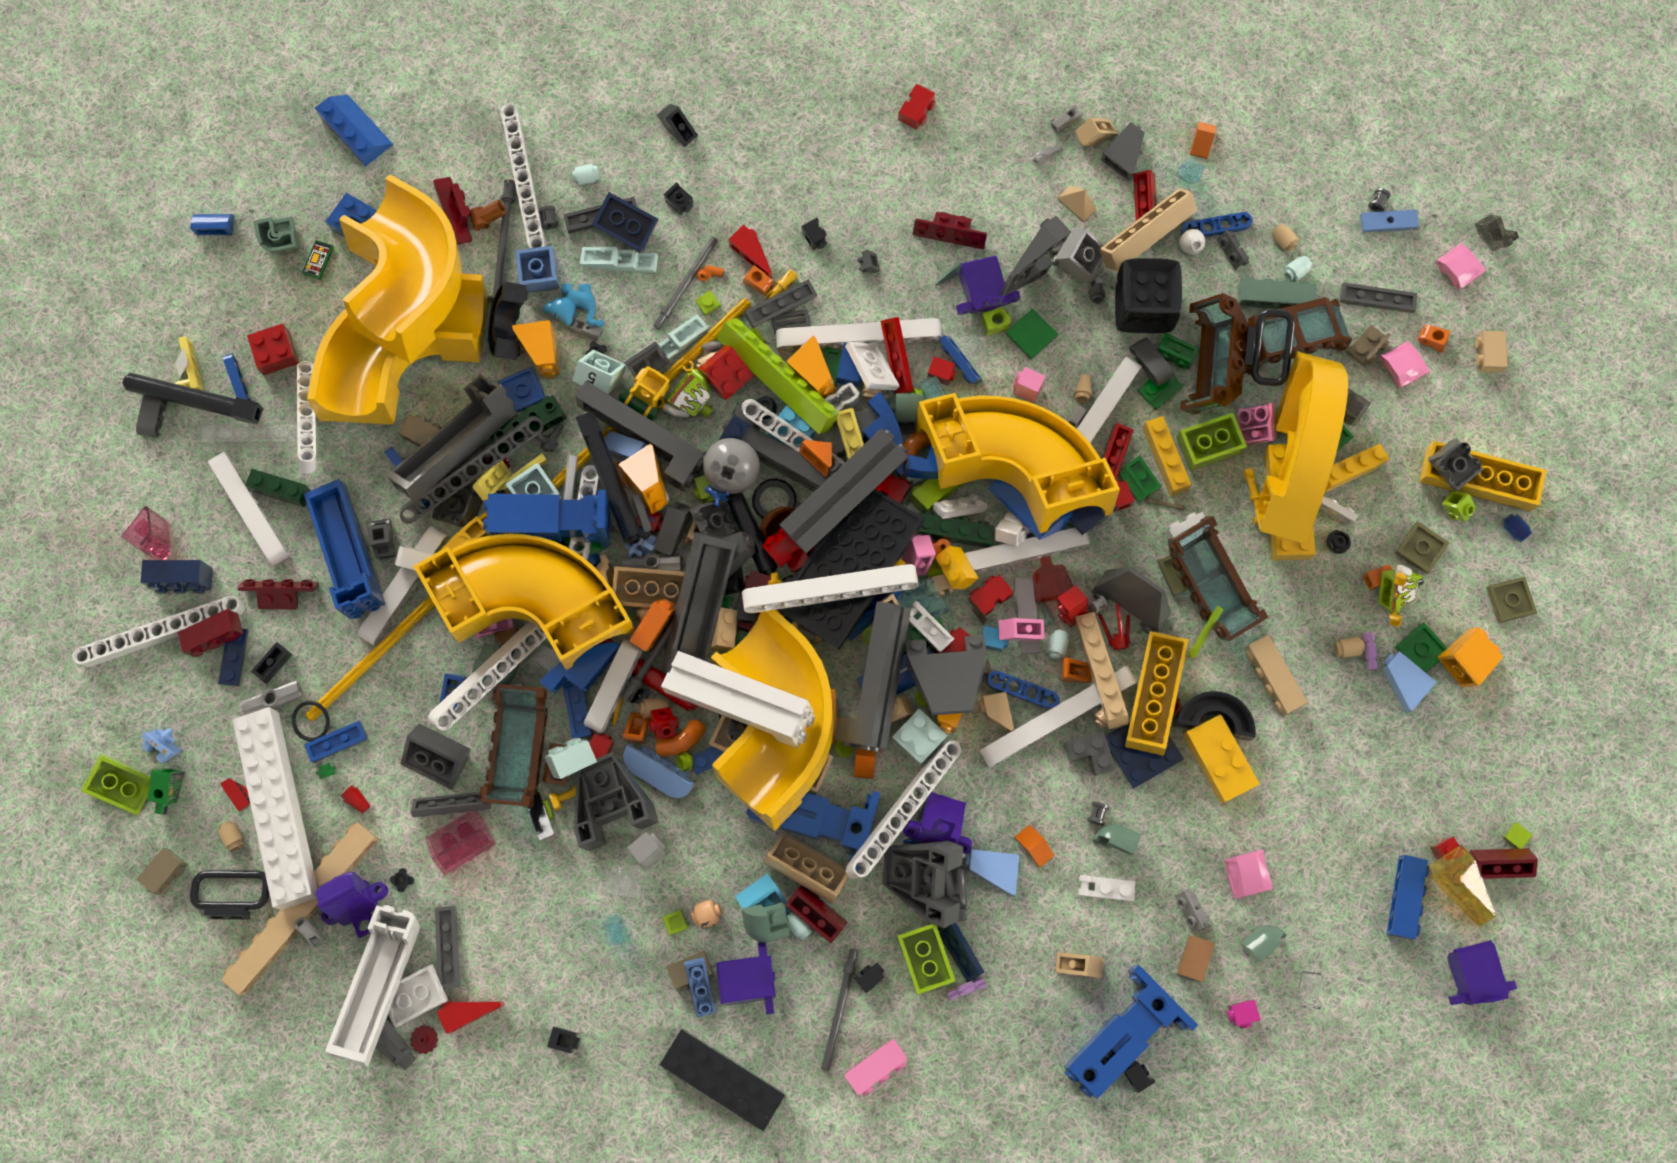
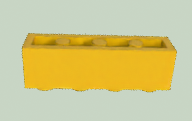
M1164 416L1146 421L1142 429L1169 495L1173 496L1187 491L1191 486V482Z
M1378 444L1334 464L1325 493L1366 475L1388 462L1390 459L1382 445Z

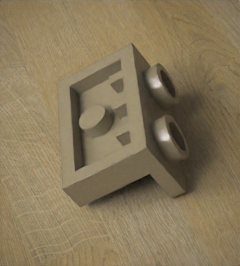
M1370 325L1346 353L1362 366H1365L1367 362L1371 364L1378 357L1376 352L1379 349L1383 351L1390 343L1388 339L1391 334L1388 333L1385 336L1373 325Z

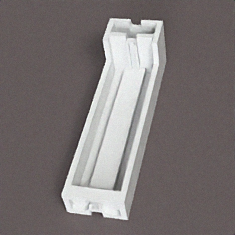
M680 651L677 652L672 662V669L670 673H667L661 685L667 694L773 734L776 741L797 749L806 740V727L811 726L815 719L814 711L808 700Z
M383 905V907L376 906L367 928L371 933L325 1050L328 1056L351 1061L365 1067L369 1066L420 931V925L413 913L405 910L402 913L394 912L395 908L388 905Z

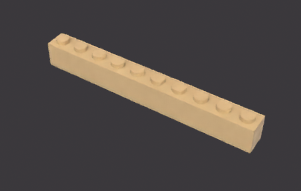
M358 822L352 824L346 830L347 834L342 840L339 839L333 845L332 852L329 855H325L319 862L320 866L314 870L317 887L319 888L322 884L334 879L336 876L351 872L379 838L363 824ZM314 899L284 910L279 909L280 912L275 918L272 917L265 924L266 928L262 933L254 936L250 947L244 949L238 955L237 962L234 965H230L224 971L225 975L221 980L238 995H245L299 933L294 927L295 921L301 917H305L309 921L318 911V900Z

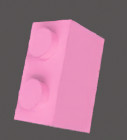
M1025 367L1023 372L1019 371L1013 385V388H1015L1014 395L1035 403L1046 376Z
M914 536L902 557L906 563L905 565H915L917 576L927 575L936 555L930 536Z
M1022 618L999 620V640L1035 641L1045 639L1044 620Z

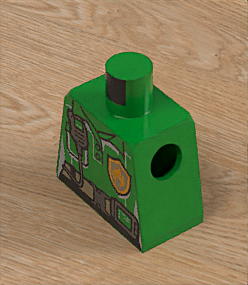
M168 768L151 770L148 801L156 802L154 813L166 815L168 804L177 803L185 771Z

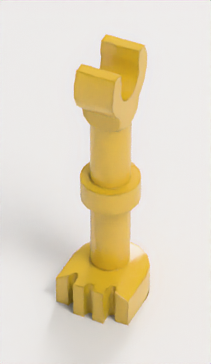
M1247 468L1244 470L1243 476L1251 494L1249 496L1250 501L1253 502L1256 509L1260 493H1258L1255 484L1253 468ZM1254 516V518L1252 519L1253 524L1257 525V518L1256 516Z
M576 786L559 795L555 792L549 794L555 811L563 809L562 801L576 796Z

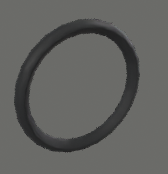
M305 701L295 708L292 714V726L300 738L311 742L327 734L330 718L328 712L321 704L315 701ZM314 705L324 713L326 719L325 729L317 737H306L297 728L296 715L303 706Z

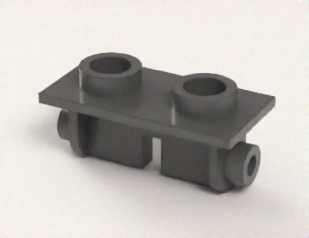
M1226 230L1217 241L1233 268L1237 270L1241 265L1245 266L1249 263V256H1247L1243 248H1238L1241 244L1236 238L1235 233Z

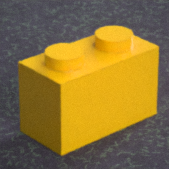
M948 546L935 557L953 589H967L979 579L961 547Z

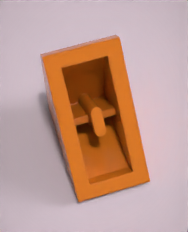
M1198 122L1189 155L1208 158L1216 126Z
M804 440L799 453L825 478L828 477L832 466V443Z
M1064 658L1061 662V682L1091 683V672L1088 663Z
M631 712L623 739L626 742L645 744L650 718H643L639 713Z
M856 748L855 778L873 779L876 751Z
M1030 824L1015 836V839L1039 868L1055 856L1046 840Z

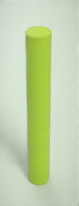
M1216 606L1189 652V657L1196 658L1223 612V608Z

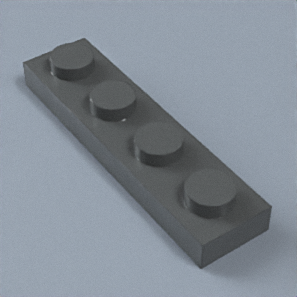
M635 197L623 199L637 207ZM602 205L563 214L568 234L593 228L592 223Z
M808 279L745 310L744 314L753 329L816 298L818 295Z
M1343 282L1341 285L1340 302L1414 313L1416 311L1417 293Z
M479 792L413 799L411 814L413 818L477 810L483 811L491 809L492 804L482 803V799L479 798ZM490 794V797H487V799H493V795L491 797Z
M456 906L436 907L435 925L438 978L443 989L460 987Z

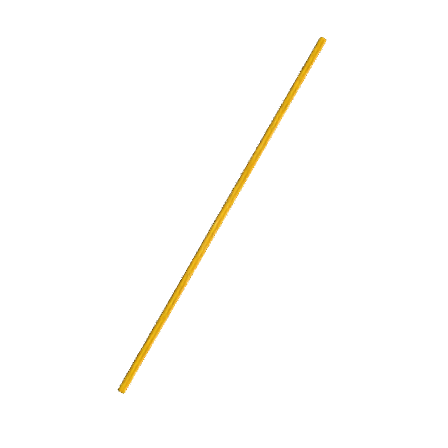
M743 298L663 374L670 380V383L684 370L683 366L686 368L690 365L688 361L693 362L704 351L701 347L702 345L717 339L724 322L735 318L738 319L745 310L751 307L750 301ZM608 426L602 434L605 439L609 431L616 433L619 431ZM587 447L577 456L576 472L591 459ZM566 467L551 480L556 490L565 483ZM429 596L331 688L318 703L327 709L435 606L431 597ZM312 706L305 715L309 720L314 721L323 712L318 707Z

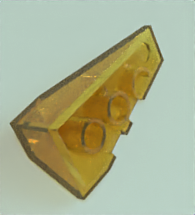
M1462 844L1429 865L1432 879L1479 927L1496 917L1476 861Z

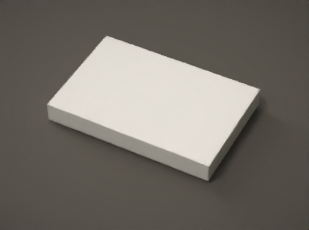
M848 342L845 347L867 389H898L899 384L878 344Z
M433 964L401 979L388 1013L394 1029L448 1002Z

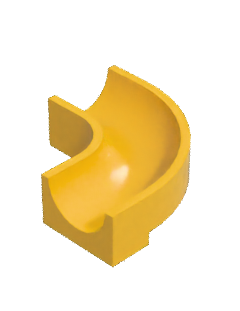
M389 175L385 178L386 191L382 204L369 220L360 224L345 215L339 219L349 251L376 266L368 277L343 298V302L354 331L406 362L411 363L436 339L434 331L445 320L455 304L461 287L462 264L454 231L443 210L430 197L418 189Z
M462 273L461 287L457 300L445 320L434 331L436 339L411 363L406 362L354 331L345 309L332 323L323 337L313 365L307 400L318 420L394 425L400 393L397 385L402 373L413 362L427 356L441 355L443 361L480 363L489 306L487 300L489 295L483 276L481 274Z
M1298 351L1296 353L1275 416L1276 431L1286 433L1288 436L1283 464L1278 478L1266 476L1255 509V515L1261 532L1304 544L1308 543L1331 474L1345 416L1348 375L1342 363Z
M956 393L919 402L916 430L918 434L926 432L931 441L938 467V484L940 489L979 479L1004 481L1015 487L1023 495L1040 533L1047 532L1050 525L1056 519L1077 508L1099 506L1105 516L1112 515L1120 489L1106 458L1100 459L1090 442L1074 426L1057 414L1027 401L1001 396H971L958 399Z
M499 534L481 537L465 542L453 549H450L448 546L413 565L447 628L458 643L496 622L505 619H522L535 624L545 633L565 670L573 667V663L578 657L602 641L620 634L629 635L635 632L630 618L613 589L597 569L570 548L542 537L525 534Z
M770 610L760 612L751 631L736 647L724 654L715 652L711 656L712 663L808 700L814 711V722L811 726L806 727V740L803 744H800L798 749L776 741L773 734L748 725L742 735L712 764L717 780L773 831H776L800 806L802 798L813 786L824 767L832 743L834 713L828 677L815 649L790 622L777 611Z

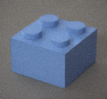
M552 246L515 251L519 284L526 285L528 293L560 288L556 254Z

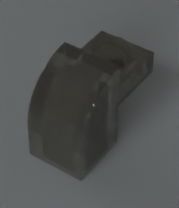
M1488 215L1475 223L1478 235L1492 251L1508 247L1519 238L1517 231L1505 229L1501 216Z

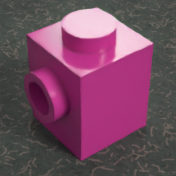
M1255 1000L1229 1005V1010L1226 1011L1229 1022H1233L1234 1026H1240V1029L1251 1027V1022L1261 1020Z

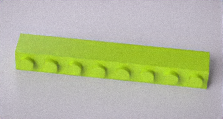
M735 318L724 322L717 340L724 346L733 347L749 370L819 435L831 430L840 414L834 406L828 403L819 392L815 391L806 380L802 379L793 368L789 367L780 356L776 355L767 344L763 343L754 332L750 331L742 321Z

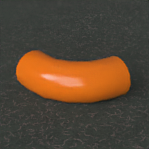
M916 431L909 435L903 446L908 451L906 453L908 456L918 457L923 448L931 446V441L926 432L918 434Z
M693 719L676 736L658 739L656 742L658 756H676L688 751L703 737L706 732V726L702 722Z

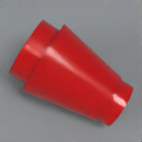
M353 785L341 795L344 799L343 802L362 814L371 806L358 787L355 788Z

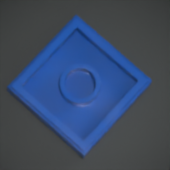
M532 366L497 381L498 384L505 388L506 396L513 401L515 405L513 408L516 413L540 403V400L546 397Z

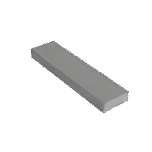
M1034 577L1015 578L1014 585L1018 618L1038 619ZM1040 640L1020 641L1021 655L1041 653Z

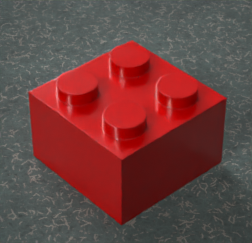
M283 323L247 335L256 367L263 375L299 364L290 332Z
M727 345L722 347L698 368V371L706 377L707 382L716 394L725 400L754 377L733 347Z

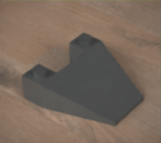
M1057 216L1050 220L1047 218L1041 223V228L1009 275L999 296L1003 295L1004 297L1033 283L1049 271L1053 262L1046 255L1065 243L1071 233Z
M1131 567L1105 570L1091 591L1095 599L1102 595L1107 602L1110 599L1114 603H1118L1120 607L1140 619L1139 625L1142 626L1141 629L1147 634L1150 631L1158 633L1171 614L1164 589Z
M984 635L964 636V652L927 654L925 639L906 641L908 672L932 715L972 713L986 667Z
M614 753L597 758L596 763L577 771L574 831L578 847L588 851L606 844L602 825L629 815L631 826L641 830L659 823L653 802Z
M948 840L890 846L884 853L883 885L926 921L945 928L959 921L960 902L945 897L944 889L945 872H949L962 865L963 846Z

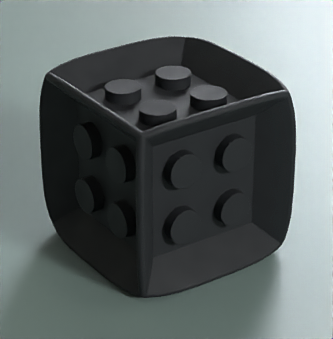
M1133 258L1124 260L1117 274L1115 290V321L1117 330L1127 333L1149 334L1173 331L1179 321L1182 304V272L1179 261L1162 258Z

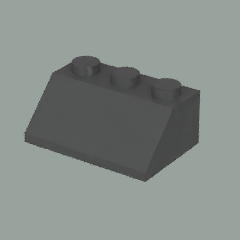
M419 723L407 735L400 764L452 790L467 763L470 748Z

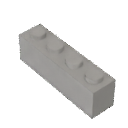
M645 832L627 847L637 861L648 869L667 854L664 851L666 848L665 844L653 833L650 835Z

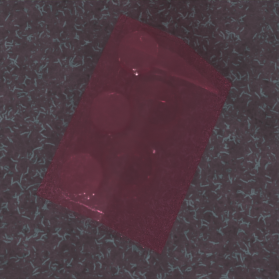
M144 506L121 537L155 560H165L170 555V549L172 548L169 521L147 506Z
M479 810L467 812L425 838L431 858L444 876L455 871L464 863L473 860L476 856L489 850L496 844L493 834Z

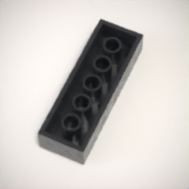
M685 1029L680 1030L660 1063L661 1067L763 1132L786 1095Z

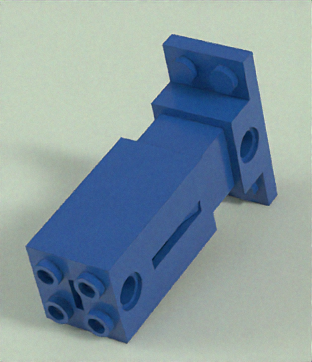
M598 490L597 495H583V500H561L560 495L488 494V500H484V511L487 512V519L483 521V529L488 536L525 534L542 537L554 542H562V537L584 538V541L588 543H601L602 547H609L610 507L606 490Z
M873 791L872 796H867L866 809L852 806L851 810L831 805L827 798L806 793L802 798L800 806L778 829L819 841V837L840 842L841 848L856 851L857 853L869 837L881 793ZM747 808L746 814H748L747 816H749L751 822L768 826L754 812ZM858 825L862 831L854 834L851 832V827ZM851 853L849 862L851 861V859L854 857V855H855L856 853ZM856 864L855 869L859 873L860 867Z
M1133 965L1128 970L1131 974L1129 978L1136 985H1142L1132 995L1131 998L1134 1001L1120 1015L1114 1014L1063 1066L1067 1070L1065 1074L1073 1082L1076 1083L1078 1081L1081 1084L1079 1089L1087 1097L1098 1099L1149 1046L1146 1041L1160 1027H1168L1172 1021L1180 1030L1193 1031L1198 1026L1140 965ZM1154 1000L1158 1002L1156 1010L1152 1006ZM1086 1070L1091 1072V1077L1088 1080L1084 1079V1072Z

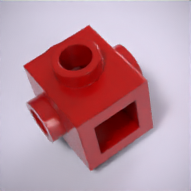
M670 708L650 710L651 721H649L650 732L654 733L656 739L676 736L678 720L676 716H673Z

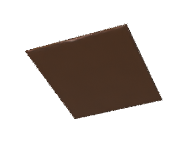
M975 604L972 611L982 625H984L987 619Z

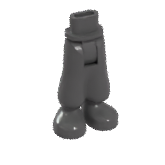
M963 854L962 861L967 858L968 854ZM962 865L949 872H945L944 889L945 897L960 902L959 921L967 920L965 911H968L966 908V869Z
M386 1018L375 1049L396 1066L399 1064L406 1070L416 1060V1057L411 1053L412 1050L408 1049L407 1043Z

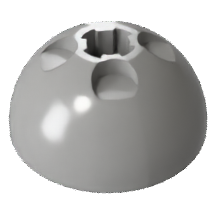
M725 438L715 442L707 450L703 461V469L706 479L716 490L723 493L738 494L746 491L755 483L760 472V462L757 453L748 443L736 438Z

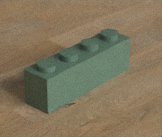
M1246 277L1241 279L1238 284L1239 306L1282 309L1316 300V284H1310L1307 281L1294 283L1290 280H1255L1252 277Z

